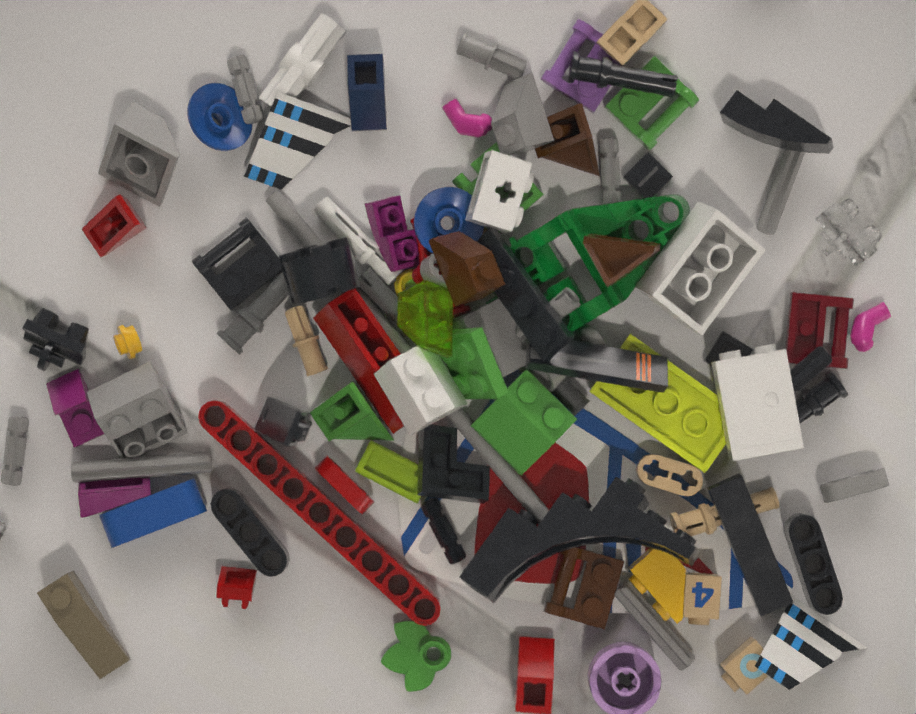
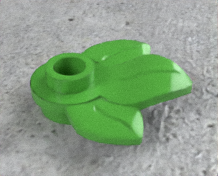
M414 621L398 622L394 625V630L400 642L394 644L386 651L381 659V663L393 672L406 674V691L423 690L432 683L435 673L444 669L449 664L451 648L445 639L439 636H431L428 629L423 625H418ZM431 647H436L441 652L440 657L436 660H432L427 656V650Z

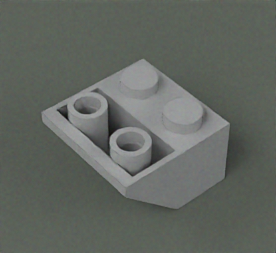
M151 361L87 392L94 418L120 458L140 457L188 433L164 382Z

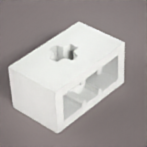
M493 150L485 152L465 220L504 233L512 232L514 227H518L524 213V207L520 206L524 193L530 191L534 179V173L530 172L532 163ZM504 185V191L509 193L508 198L500 200V195L495 193V189Z

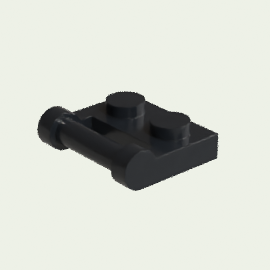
M247 217L238 223L240 227L208 253L204 256L199 254L192 260L194 266L231 311L282 271L280 258ZM250 238L255 246L217 276L211 267Z

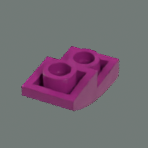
M391 196L365 203L373 236L390 271L395 272L419 265L415 230L407 229L401 196Z

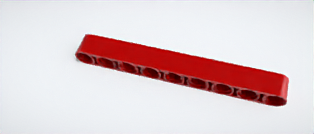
M216 400L202 405L198 415L199 423L214 439L411 620L423 626L431 625L437 621L441 610L440 600L427 586L258 431L254 430L231 406L223 401ZM214 406H219L225 413L223 424L217 427L211 425L207 419L208 411ZM239 430H245L251 436V445L244 451L237 449L233 443V437ZM265 454L274 456L278 463L276 471L270 475L263 473L259 467V460ZM291 478L300 480L304 486L303 494L299 498H291L285 492V484ZM322 502L329 507L330 517L327 521L317 522L311 516L313 504ZM341 527H351L356 532L354 544L344 546L339 543L337 531ZM372 550L380 553L383 560L380 568L371 570L365 567L363 555L367 551ZM394 575H403L409 582V588L404 593H394L389 588L390 578ZM429 599L435 605L433 615L424 618L416 613L415 604L419 600Z

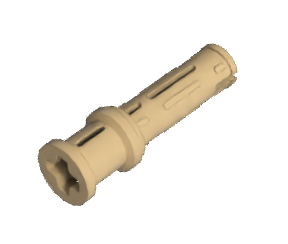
M769 487L768 489L750 494L757 514L772 509H779V501L774 488ZM705 503L699 504L698 509L679 515L676 512L670 513L673 532L676 533L678 529H681L691 537L701 533L713 534L717 527L722 525L715 507H710L709 504Z

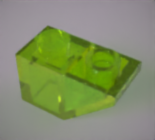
M426 280L398 293L397 326L421 349L445 358L452 357L453 301L448 289Z

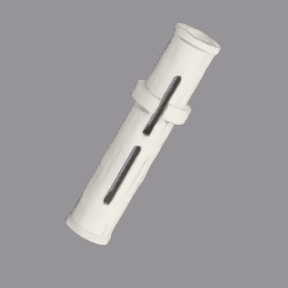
M329 196L324 198L315 207L312 213L319 217L337 237H347L351 250L360 258L358 261L363 266L367 264L387 286L396 280L403 269L391 272L380 253L378 244L369 238Z

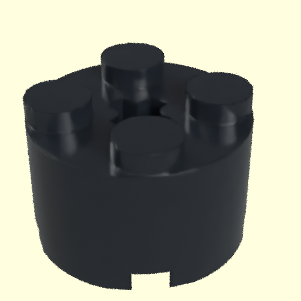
M347 237L332 240L318 246L315 244L297 249V251L279 255L292 304L305 303L329 297V295L339 291L342 293L360 287L358 273Z

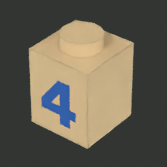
M686 572L683 617L688 618V624L709 625L710 619L719 620L722 580L720 575Z

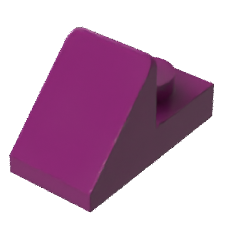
M76 369L46 383L53 412L55 415L60 416L74 448L104 435V432L94 418L87 395L89 389L80 369Z

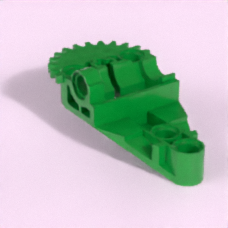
M670 194L573 208L556 216L551 221L529 232L520 239H517L515 236L509 239L510 249L539 288L543 282L567 270L566 265L552 244V241L567 233L602 294L587 302L571 275L552 285L547 291L542 292L548 302L555 298L564 288H570L578 296L581 305L569 313L570 322L568 326L566 325L574 336L573 331L624 302L630 296L637 283L689 215L690 207L684 197ZM667 202H672L678 207L679 216L675 221L667 219L664 215L663 208ZM637 220L645 222L648 226L649 234L645 239L638 237L634 232V224ZM597 234L661 244L660 251L621 281L607 287L586 250L583 240L586 235ZM523 247L529 248L533 253L534 258L531 265H527L521 260L520 251ZM495 294L493 298L486 301V304H489L499 298Z

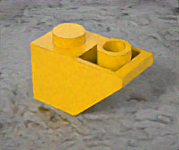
M649 548L628 567L633 573L628 579L642 595L648 591L654 597L656 602L652 607L665 622L672 618L678 624L683 619L686 568L672 555Z

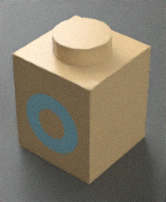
M751 636L719 664L726 671L721 675L722 679L734 692L741 688L746 695L768 677V675L755 667L763 648Z

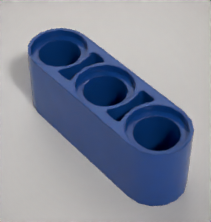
M194 478L100 514L99 517L110 546L114 548L207 512V509Z

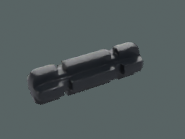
M433 497L423 502L421 509L425 517H429V525L441 548H445L444 554L448 562L453 565L464 560L466 553L462 545H458L456 541L458 537L446 514H442L441 510L443 508L439 500Z

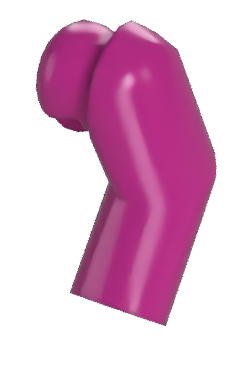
M457 98L442 107L455 130L461 135L479 138L492 130V118L488 114H466Z
M884 302L855 317L850 339L856 350L860 352L869 351L874 344L872 338L875 325L891 318L890 311Z

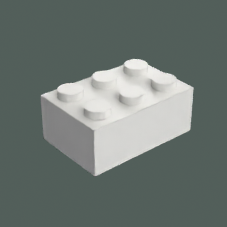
M698 201L635 287L684 327L702 336L760 259L765 249L718 209Z

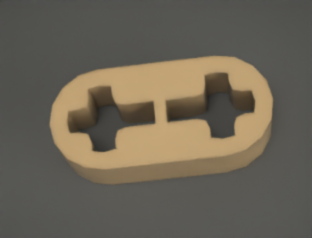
M645 455L636 466V473L641 482L681 496L695 495L703 485V477L698 468L660 455ZM652 460L658 461L657 467L668 471L666 478L655 475L653 480H648V473L643 471L644 464L650 465ZM689 470L691 471V478L695 479L696 483L694 486H688L686 491L682 490V483L671 479L673 473L685 475L686 471Z

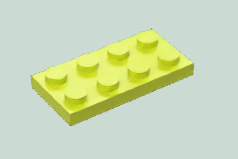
M629 334L620 346V349L661 356L632 334ZM668 361V387L664 393L598 381L589 390L591 394L703 473L707 472L726 445L717 395L670 361Z

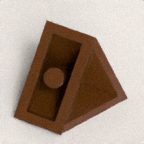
M582 103L548 116L547 119L554 141L536 148L537 158H544L600 176L593 137Z
M597 234L586 235L583 240L586 250L607 287L621 281L660 251L661 244Z

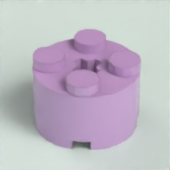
M622 641L605 646L593 657L587 673L589 689L594 700L608 714H644L656 703L661 689L660 669L651 655L634 643ZM622 672L625 675L630 672L632 673L629 677L632 683L628 687L624 684L616 686L619 682L617 678L619 673Z

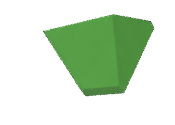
M355 382L349 383L310 412L329 442L333 439L394 440Z

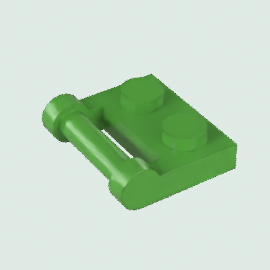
M655 56L642 68L657 73L674 75ZM677 79L675 94L678 98L646 130L638 123L665 96L622 88L604 108L650 151L657 144L656 139L688 107L693 108L699 102V98Z

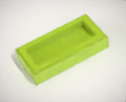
M370 440L354 472L418 504L422 497L417 495L418 464Z

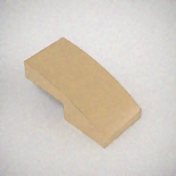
M637 0L596 43L619 65L624 66L665 24L668 18L648 0Z

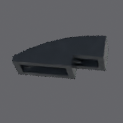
M736 90L720 111L723 123L762 143L805 153L829 154L833 149L831 137L776 99H773L769 106L764 109Z

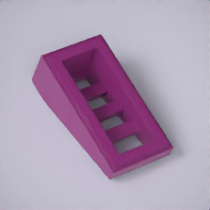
M150 477L79 482L78 498L81 518L95 515L151 495Z

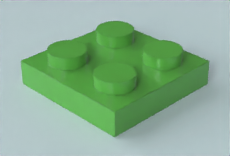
M482 327L447 329L435 335L439 345V355L447 364L449 372L465 400L499 399L509 393Z

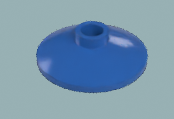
M210 83L203 85L192 94L187 107L188 121L197 138L208 147L218 151L235 150L248 140L252 132L253 124H246L243 120L241 110H244V107L239 106L235 89L220 83ZM212 117L217 120L218 125L213 121Z
M442 187L431 191L420 201L414 215V230L419 242L427 251L433 253L429 240L457 231H461L475 241L482 236L484 226L465 220L472 198L471 194L456 187ZM443 217H449L452 221V227L449 230H445L441 226V219Z

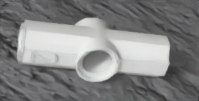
M321 13L300 43L296 42L286 53L279 65L280 70L268 83L259 99L270 108L277 91L298 99L303 90L309 88L319 77L326 65V59L343 39L346 30Z

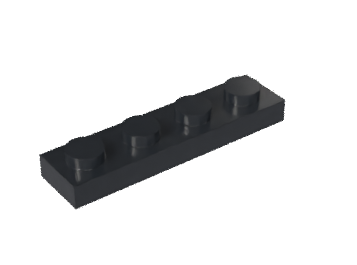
M489 228L476 242L492 251L505 285L494 291V293L540 358L544 361H550L574 336L498 230Z

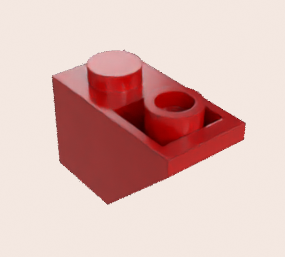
M519 636L515 712L551 714L555 638Z

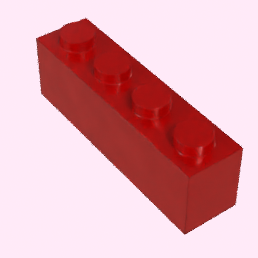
M356 288L349 290L327 303L313 319L394 434L405 426L374 376V373L388 361L401 355V353Z

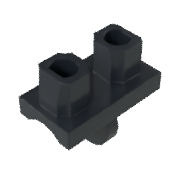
M45 308L39 311L33 321L27 319L22 327L25 331L23 339L32 343L29 354L39 358L37 368L45 371L50 363L62 368L65 359L82 365L86 357L89 329L76 322H72L66 334H60L54 331L59 322V316Z

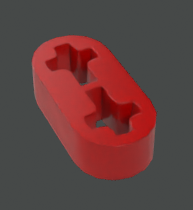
M328 455L315 467L317 472L362 515L375 503Z

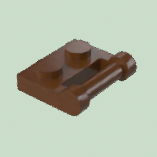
M579 547L560 552V554H563L550 602L546 601L543 612L605 630L624 561ZM580 559L586 561L574 606L570 608L563 605L576 560Z

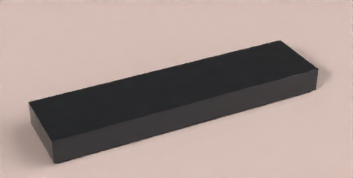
M738 473L707 487L758 614L762 617L793 603L742 475Z

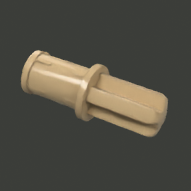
M300 305L288 309L285 312V316L295 340L293 348H298L307 377L328 370L317 342L320 337L319 335L315 336L305 307Z

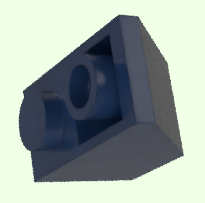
M383 54L347 55L352 132L387 130Z

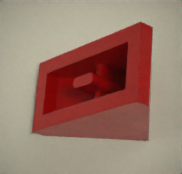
M119 194L82 228V231L102 258L147 227L128 199Z

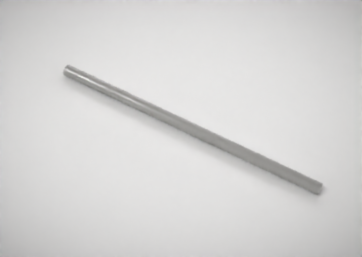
M279 190L266 199L265 202L303 247L324 244ZM357 287L356 290L398 351L403 354L412 349L370 297L360 287ZM463 407L447 415L526 511L539 521L537 523L539 525L549 511L522 477L471 427L474 421Z

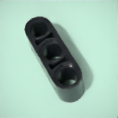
M225 488L216 492L210 504L211 511L259 572L269 577L281 574L288 567L290 561L286 547L240 491L233 488ZM225 494L232 495L237 501V509L233 514H226L219 507L220 498ZM246 522L255 523L259 528V538L254 542L246 541L241 534L242 526ZM275 550L280 553L282 564L279 568L270 569L265 565L263 557L266 551Z
M802 513L793 514L785 522L784 534L806 601L813 610L821 614H833L842 606L843 595L821 527L812 516ZM800 520H806L810 525V534L805 539L799 540L794 535V526ZM812 554L819 555L822 563L820 569L815 573H808L805 568L807 557ZM823 588H829L833 596L832 601L825 607L818 606L816 602L817 593Z

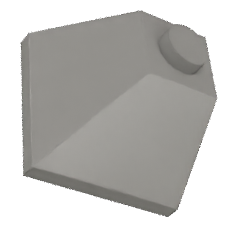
M132 102L114 123L98 172L99 175L159 207L164 201L180 156V152L165 119Z

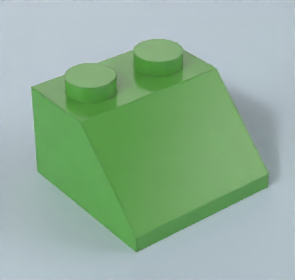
M527 369L507 388L509 393L496 399L471 425L520 475L532 466L577 420Z

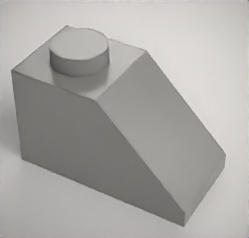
M533 73L518 78L503 87L491 122L500 153L506 155L523 153L554 141Z

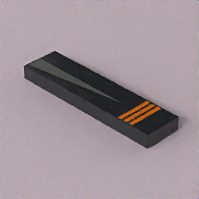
M527 339L526 369L664 393L668 387V357L571 340L550 361H544Z

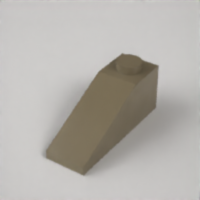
M74 571L66 573L37 592L55 623L99 679H102L131 660Z

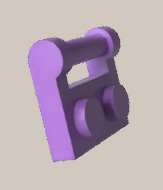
M577 19L572 27L574 30L572 36L550 71L546 70L541 80L574 102L582 103L584 108L594 113L611 85L600 89L593 83L575 80L569 84L564 81L562 77L570 65L573 51L578 52L587 39L595 44L587 57L600 60L603 57H608L609 60H612L613 64L618 63L596 43L603 34L595 30L588 23Z

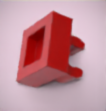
M221 567L216 598L222 599L223 607H228L230 599L241 600L242 609L248 607L249 601L252 602L257 570Z

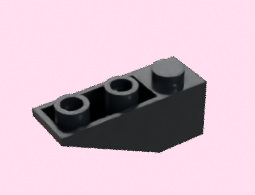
M267 397L254 430L290 447L297 445V442L306 440L312 422L307 420L309 412L275 398Z

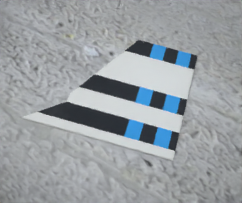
M277 91L244 177L282 190L331 141L333 134L351 126V118Z
M793 596V603L787 605L755 664L757 669L788 690H791L840 658L842 652L867 649L866 646Z

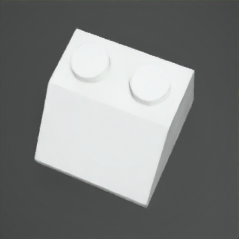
M432 343L418 345L388 361L374 373L410 436L468 404Z

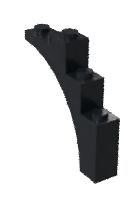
M615 477L592 511H590L592 505L581 496L574 494L571 498L562 492L538 527L536 525L539 521L527 511L521 509L517 513L508 508L459 578L486 599L495 603L510 584L532 566L559 552L583 545L610 542L642 545L668 553L690 566L695 563L700 554L697 547L694 546L697 541L681 529L674 533L664 526L667 521L650 509L647 513H644L649 502L646 496L643 495L646 490L630 478L624 482Z

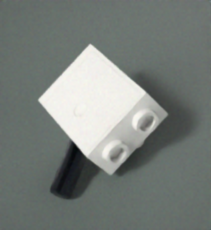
M775 344L754 347L755 355L741 357L740 350L720 353V361L711 362L730 461L804 448L794 394L832 363L830 354L823 347H816L792 369L789 368L786 349L776 350Z

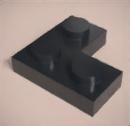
M431 424L420 430L417 495L482 504L489 501L490 466L457 462V428Z

